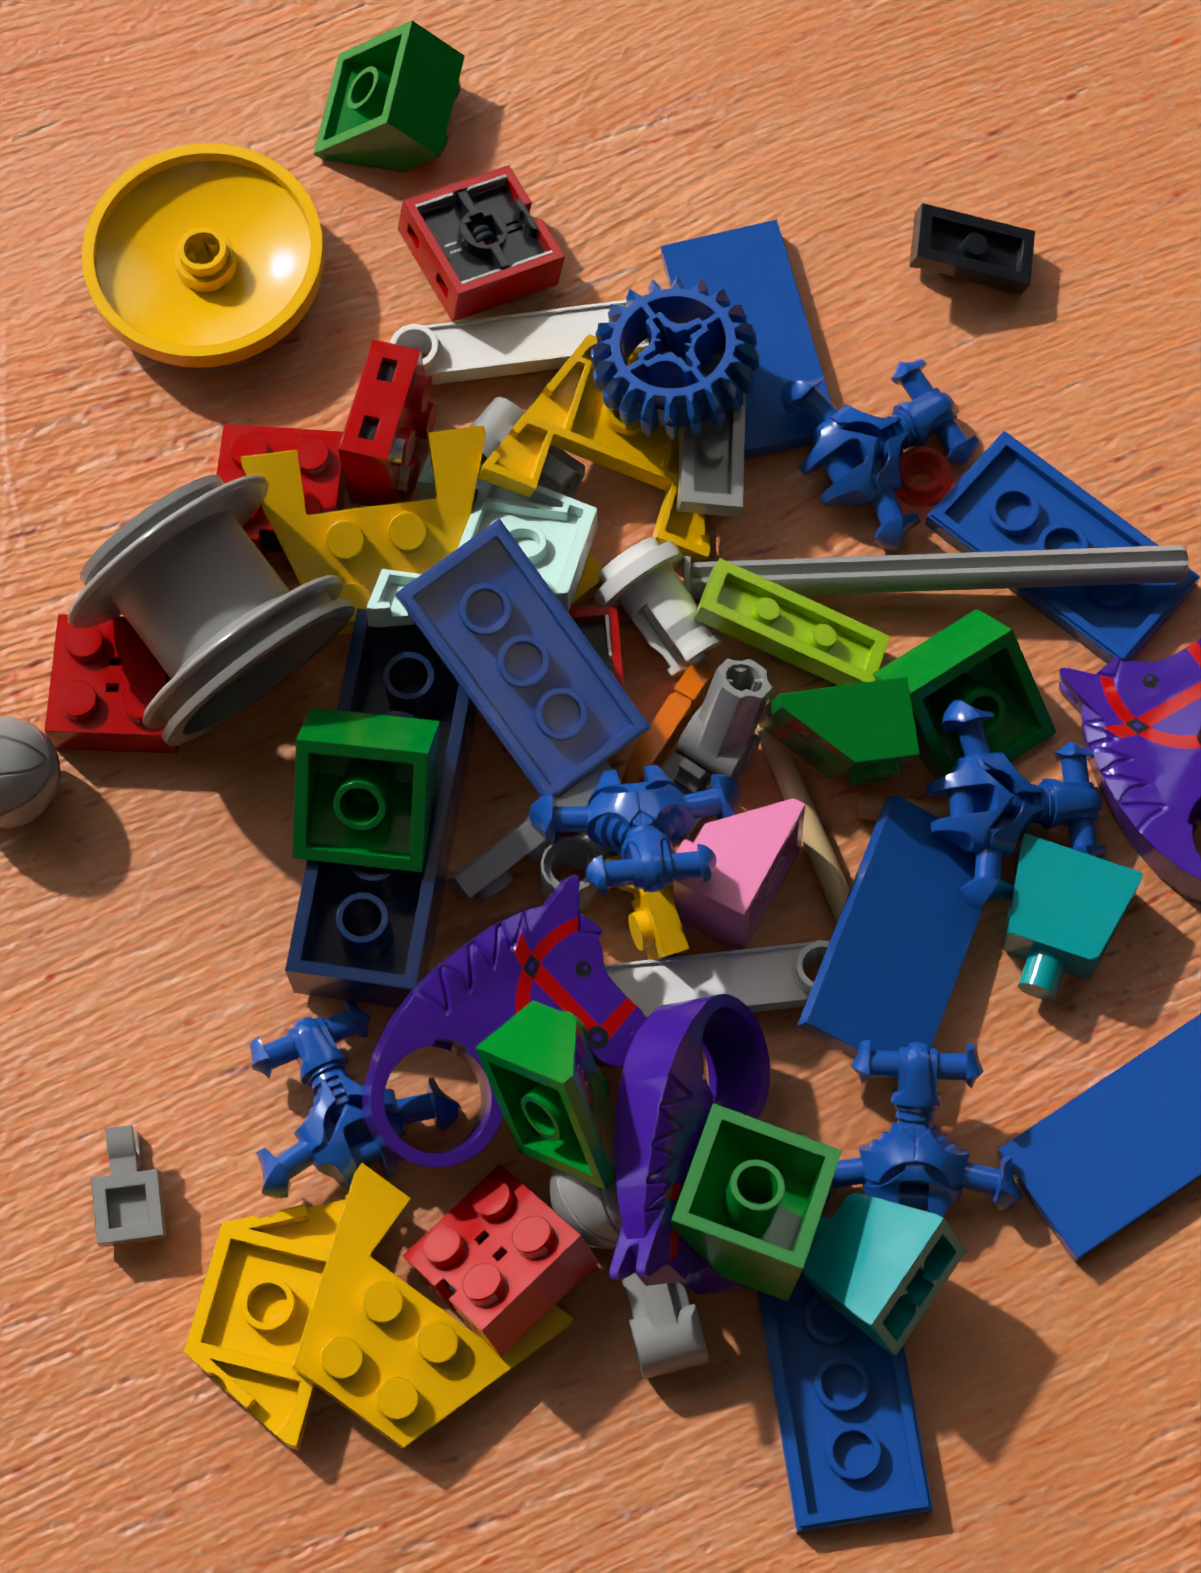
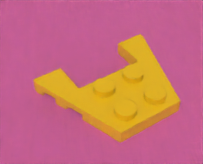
M588 334L535 402L513 426L505 439L487 458L479 471L478 478L530 498L537 487L549 446H555L664 490L665 496L652 537L656 539L659 545L672 541L683 556H691L692 562H704L710 552V536L705 535L704 514L677 511L680 428H678L679 432L673 441L667 436L666 428L661 426L647 437L645 432L642 431L640 420L626 427L624 422L620 420L619 410L609 412V409L604 404L602 392H599V389L596 388L593 378L595 367L592 365L591 350L593 345L597 343L596 336ZM633 352L627 366L638 360L637 353Z
M484 425L427 432L435 497L407 502L306 514L297 449L241 457L242 467L247 476H264L269 483L267 495L261 506L300 585L327 575L339 576L343 581V587L337 599L348 598L355 611L346 626L337 635L353 633L357 609L366 610L382 569L423 574L458 549L471 515L486 437Z
M361 1163L353 1175L350 1190L335 1231L332 1246L316 1290L292 1369L402 1449L567 1328L574 1318L555 1305L502 1357L499 1356L481 1337L371 1257L372 1251L411 1198L368 1166Z

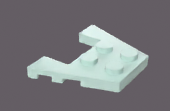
M430 451L417 481L419 500L435 497ZM477 478L472 504L473 510L458 548L500 518L566 611H569L598 528L597 508L537 485L531 497L526 498ZM382 569L366 607L368 626L389 627L415 624L394 594L421 574Z

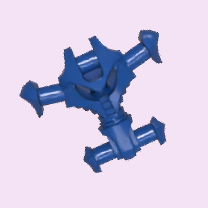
M923 359L912 362H899L897 364L896 372L891 380L897 385L901 384L912 401L894 406L892 415L886 418L864 413L847 404L838 410L817 389L825 378L822 375L808 380H788L784 382L781 394L784 410L792 413L800 406L818 425L813 432L811 451L799 466L800 471L806 476L821 467L824 469L833 483L819 497L825 507L842 504L865 505L872 503L881 524L873 541L885 549L897 550L902 538L909 530L921 523L918 513L903 514L894 494L902 486L900 457L903 455V450L909 446L914 448L921 447L928 437L935 434L948 452L947 461L965 463L970 454L979 446L977 435L968 439L956 422L957 414L954 411L956 406L953 399L947 393H942L939 388H933L921 371L927 366Z
M955 700L943 714L941 727L945 733L958 732L965 757L958 759L946 776L927 784L926 792L929 797H948L950 817L931 822V834L934 837L955 844L964 851L976 853L974 879L959 889L964 901L972 909L977 910L989 901L1013 897L1014 886L1000 880L1002 856L1010 857L1013 854L1020 835L1024 832L1025 827L1030 826L1031 823L1038 822L1046 829L1054 828L1058 825H1068L1071 849L1103 858L1106 853V846H1097L1094 821L1098 820V812L1101 810L1102 802L1099 792L1094 788V784L1089 782L1087 761L1091 760L1094 756L1093 751L1082 748L1072 741L1068 742L1063 748L1054 752L1057 762L1061 763L1063 782L1045 778L1038 785L1032 784L1022 777L1002 752L991 753L982 723L994 717V714L976 709L961 700Z
M657 765L644 766V782L620 784L617 771L613 769L603 771L598 785L591 793L587 806H557L554 792L543 795L530 806L529 818L532 827L552 844L556 843L557 833L587 832L589 839L594 843L621 854L622 860L603 862L602 855L589 863L586 869L587 881L597 888L601 894L607 895V888L634 885L635 889H643L644 892L655 893L664 890V886L673 885L674 880L701 878L702 883L710 880L717 862L716 855L712 849L706 845L697 844V851L672 854V844L691 829L694 819L715 815L716 819L720 820L733 816L735 814L734 809L739 802L740 788L738 782L727 775L711 774V789L683 795L681 788L667 777Z
M353 1000L343 1001L346 1010L324 1020L322 1017L315 1019L312 1017L301 1018L293 1024V1028L286 1031V1036L262 1045L259 1037H257L249 1044L252 1054L251 1067L253 1070L263 1073L270 1078L272 1069L297 1060L300 1066L301 1082L311 1086L312 1092L317 1094L313 1098L314 1106L310 1108L308 1117L305 1118L303 1124L294 1133L299 1142L277 1157H274L266 1148L256 1152L262 1166L263 1184L261 1193L274 1199L288 1198L291 1187L290 1179L312 1164L319 1172L334 1178L347 1192L350 1190L353 1175L361 1163L369 1166L379 1161L387 1178L398 1174V1159L387 1153L376 1142L367 1126L362 1103L364 1085L357 1084L354 1080L349 1079V1074L345 1071L349 1060L344 1052L339 1050L335 1044L354 1035L363 1038L368 1037L370 1016L363 1012ZM434 1077L428 1079V1091L425 1094L396 1099L393 1089H385L384 1105L388 1121L401 1139L406 1135V1124L434 1119L437 1129L446 1130L457 1120L462 1108L457 1101L443 1093Z
M870 1040L860 1042L857 1056L851 1067L858 1074L861 1084L865 1083L869 1077L897 1078V1088L892 1090L889 1101L895 1104L894 1107L897 1109L895 1117L898 1120L891 1124L889 1131L882 1132L879 1139H874L870 1144L860 1146V1157L838 1161L825 1203L832 1197L833 1188L858 1184L863 1185L864 1193L868 1196L919 1210H926V1212L934 1213L941 1217H944L948 1207L961 1197L963 1188L992 1195V1201L998 1210L1012 1208L1023 1198L1015 1184L1012 1172V1156L1003 1157L998 1169L968 1162L970 1152L959 1148L956 1143L950 1142L946 1134H941L939 1125L933 1124V1120L936 1118L935 1110L938 1109L937 1106L943 1104L941 1094L936 1090L937 1079L964 1080L972 1088L977 1078L984 1072L979 1061L976 1046L967 1043L966 1054L937 1053L936 1048H928V1045L922 1042L909 1043L908 1047H899V1051L870 1050Z

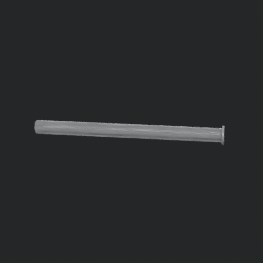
M1182 545L728 561L800 595L1177 583L1186 580L1189 570L1188 553L1186 547ZM684 556V586L693 599H701L710 573L717 561L692 562L691 556Z

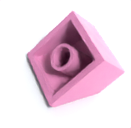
M793 798L704 824L694 843L684 839L676 853L697 851V844H702L712 849L716 855L717 862L708 882L702 883L701 878L674 880L673 885L670 886L681 923L732 950L746 949L802 848L805 804Z

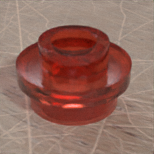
M916 447L906 451L900 457L899 467L902 486L900 490L895 491V494L906 504L920 508L931 507L938 504L951 490L953 483L952 467L949 461L937 450L930 447ZM916 474H926L933 482L928 486H920L914 484L911 478Z

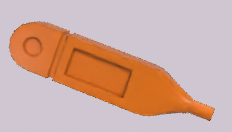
M694 663L687 668L675 686L674 693L669 695L650 724L651 728L644 733L631 753L621 784L644 782V766L657 765L660 767L691 720V715L695 714L705 699L714 677L713 674Z

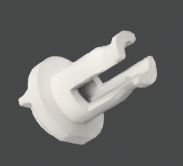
M650 537L621 553L601 570L598 578L603 585L595 593L594 600L599 607L617 605L618 608L622 606L649 646L661 654L670 666L667 670L669 675L676 677L684 673L691 664L697 665L707 658L704 652L717 647L723 641L719 635L713 636L706 624L693 619L698 605L673 571L684 558L681 551L672 541L659 545L654 537Z

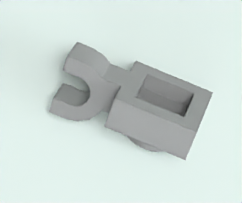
M132 1125L105 1128L110 1175L91 1178L97 1244L102 1248L166 1239L167 1230L161 1173L157 1169L140 1170L142 1164L140 1134L134 1132Z

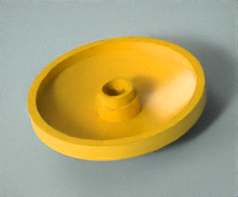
M196 143L177 146L149 156L133 165L108 187L95 205L88 220L82 244L84 279L96 311L105 325L118 339L136 352L153 360L181 367L203 368L228 365L248 359L275 345L298 325L314 302L320 288L325 264V245L316 208L302 184L288 170L269 157L247 148L222 143Z

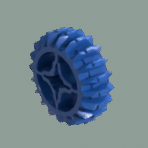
M677 275L671 289L661 290V287L652 279L649 286V294L641 296L629 288L628 295L626 296L627 307L610 305V311L608 312L609 322L598 323L595 333L597 343L593 345L591 350L592 365L595 367L593 378L596 388L599 389V392H602L604 404L609 409V412L619 410L620 420L624 422L626 427L640 420L642 431L645 432L647 437L659 426L665 427L666 434L672 441L679 432L678 428L690 427V431L698 438L702 431L701 422L709 420L721 428L725 421L724 409L740 413L741 406L743 405V394L752 393V389L755 386L754 372H757L760 364L759 351L755 348L757 345L756 331L752 324H747L746 312L741 304L730 305V297L724 289L709 296L708 286L702 279L692 290L684 288V283ZM647 339L649 346L638 353L637 361L627 366L633 351L640 343ZM723 350L724 355L719 365L710 375L704 378L702 370L712 363L713 355Z

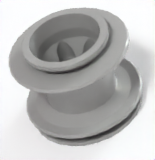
M209 475L174 490L143 510L115 532L89 558L80 572V579L85 587L69 609L68 623L78 629L90 628L101 625L122 614L171 678L151 700L143 716V724L149 728L165 726L161 737L170 747L184 744L211 731L265 696L319 653L346 626L354 614L355 608L348 598L337 599L343 587V581L339 576H323L289 591L242 528L260 507L267 495L269 483L264 476L249 475L224 483L219 475Z

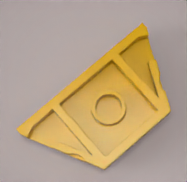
M346 1199L308 1208L303 1204L280 1209L274 1215L263 1218L249 1216L222 1222L184 1348V1353L189 1359L289 1448L296 1450L300 1449L317 1387L293 1370L292 1365Z

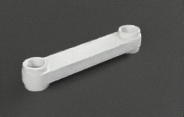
M626 300L424 326L421 324H409L397 330L390 343L419 349L421 352L428 354L423 359L425 375L432 377V385L560 369L588 334L596 336L598 323L609 322L608 312L610 311V305L627 307ZM645 339L633 352L638 354L649 346L648 340Z
M818 940L606 964L604 967L612 981L642 1010L646 1019L655 1009L662 1005L719 994H729L740 999L751 1012L805 1006L814 983L805 975L804 969L812 963L822 962L830 941Z

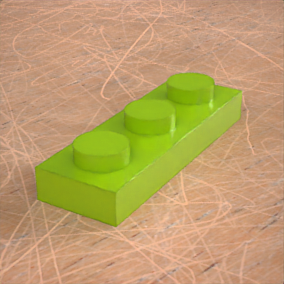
M719 558L710 573L693 618L838 686L875 681L873 673L880 668L890 638L889 635L722 558Z

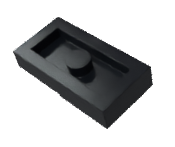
M922 203L914 216L909 266L937 272L945 276L962 278L967 282L1022 295L1031 284L1035 231Z

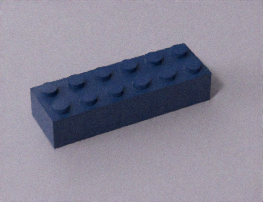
M357 609L337 710L440 721L437 784L425 864L422 872L307 860L285 972L294 993L399 1008L408 994L429 973L477 709L415 624L371 627L368 626L367 610Z

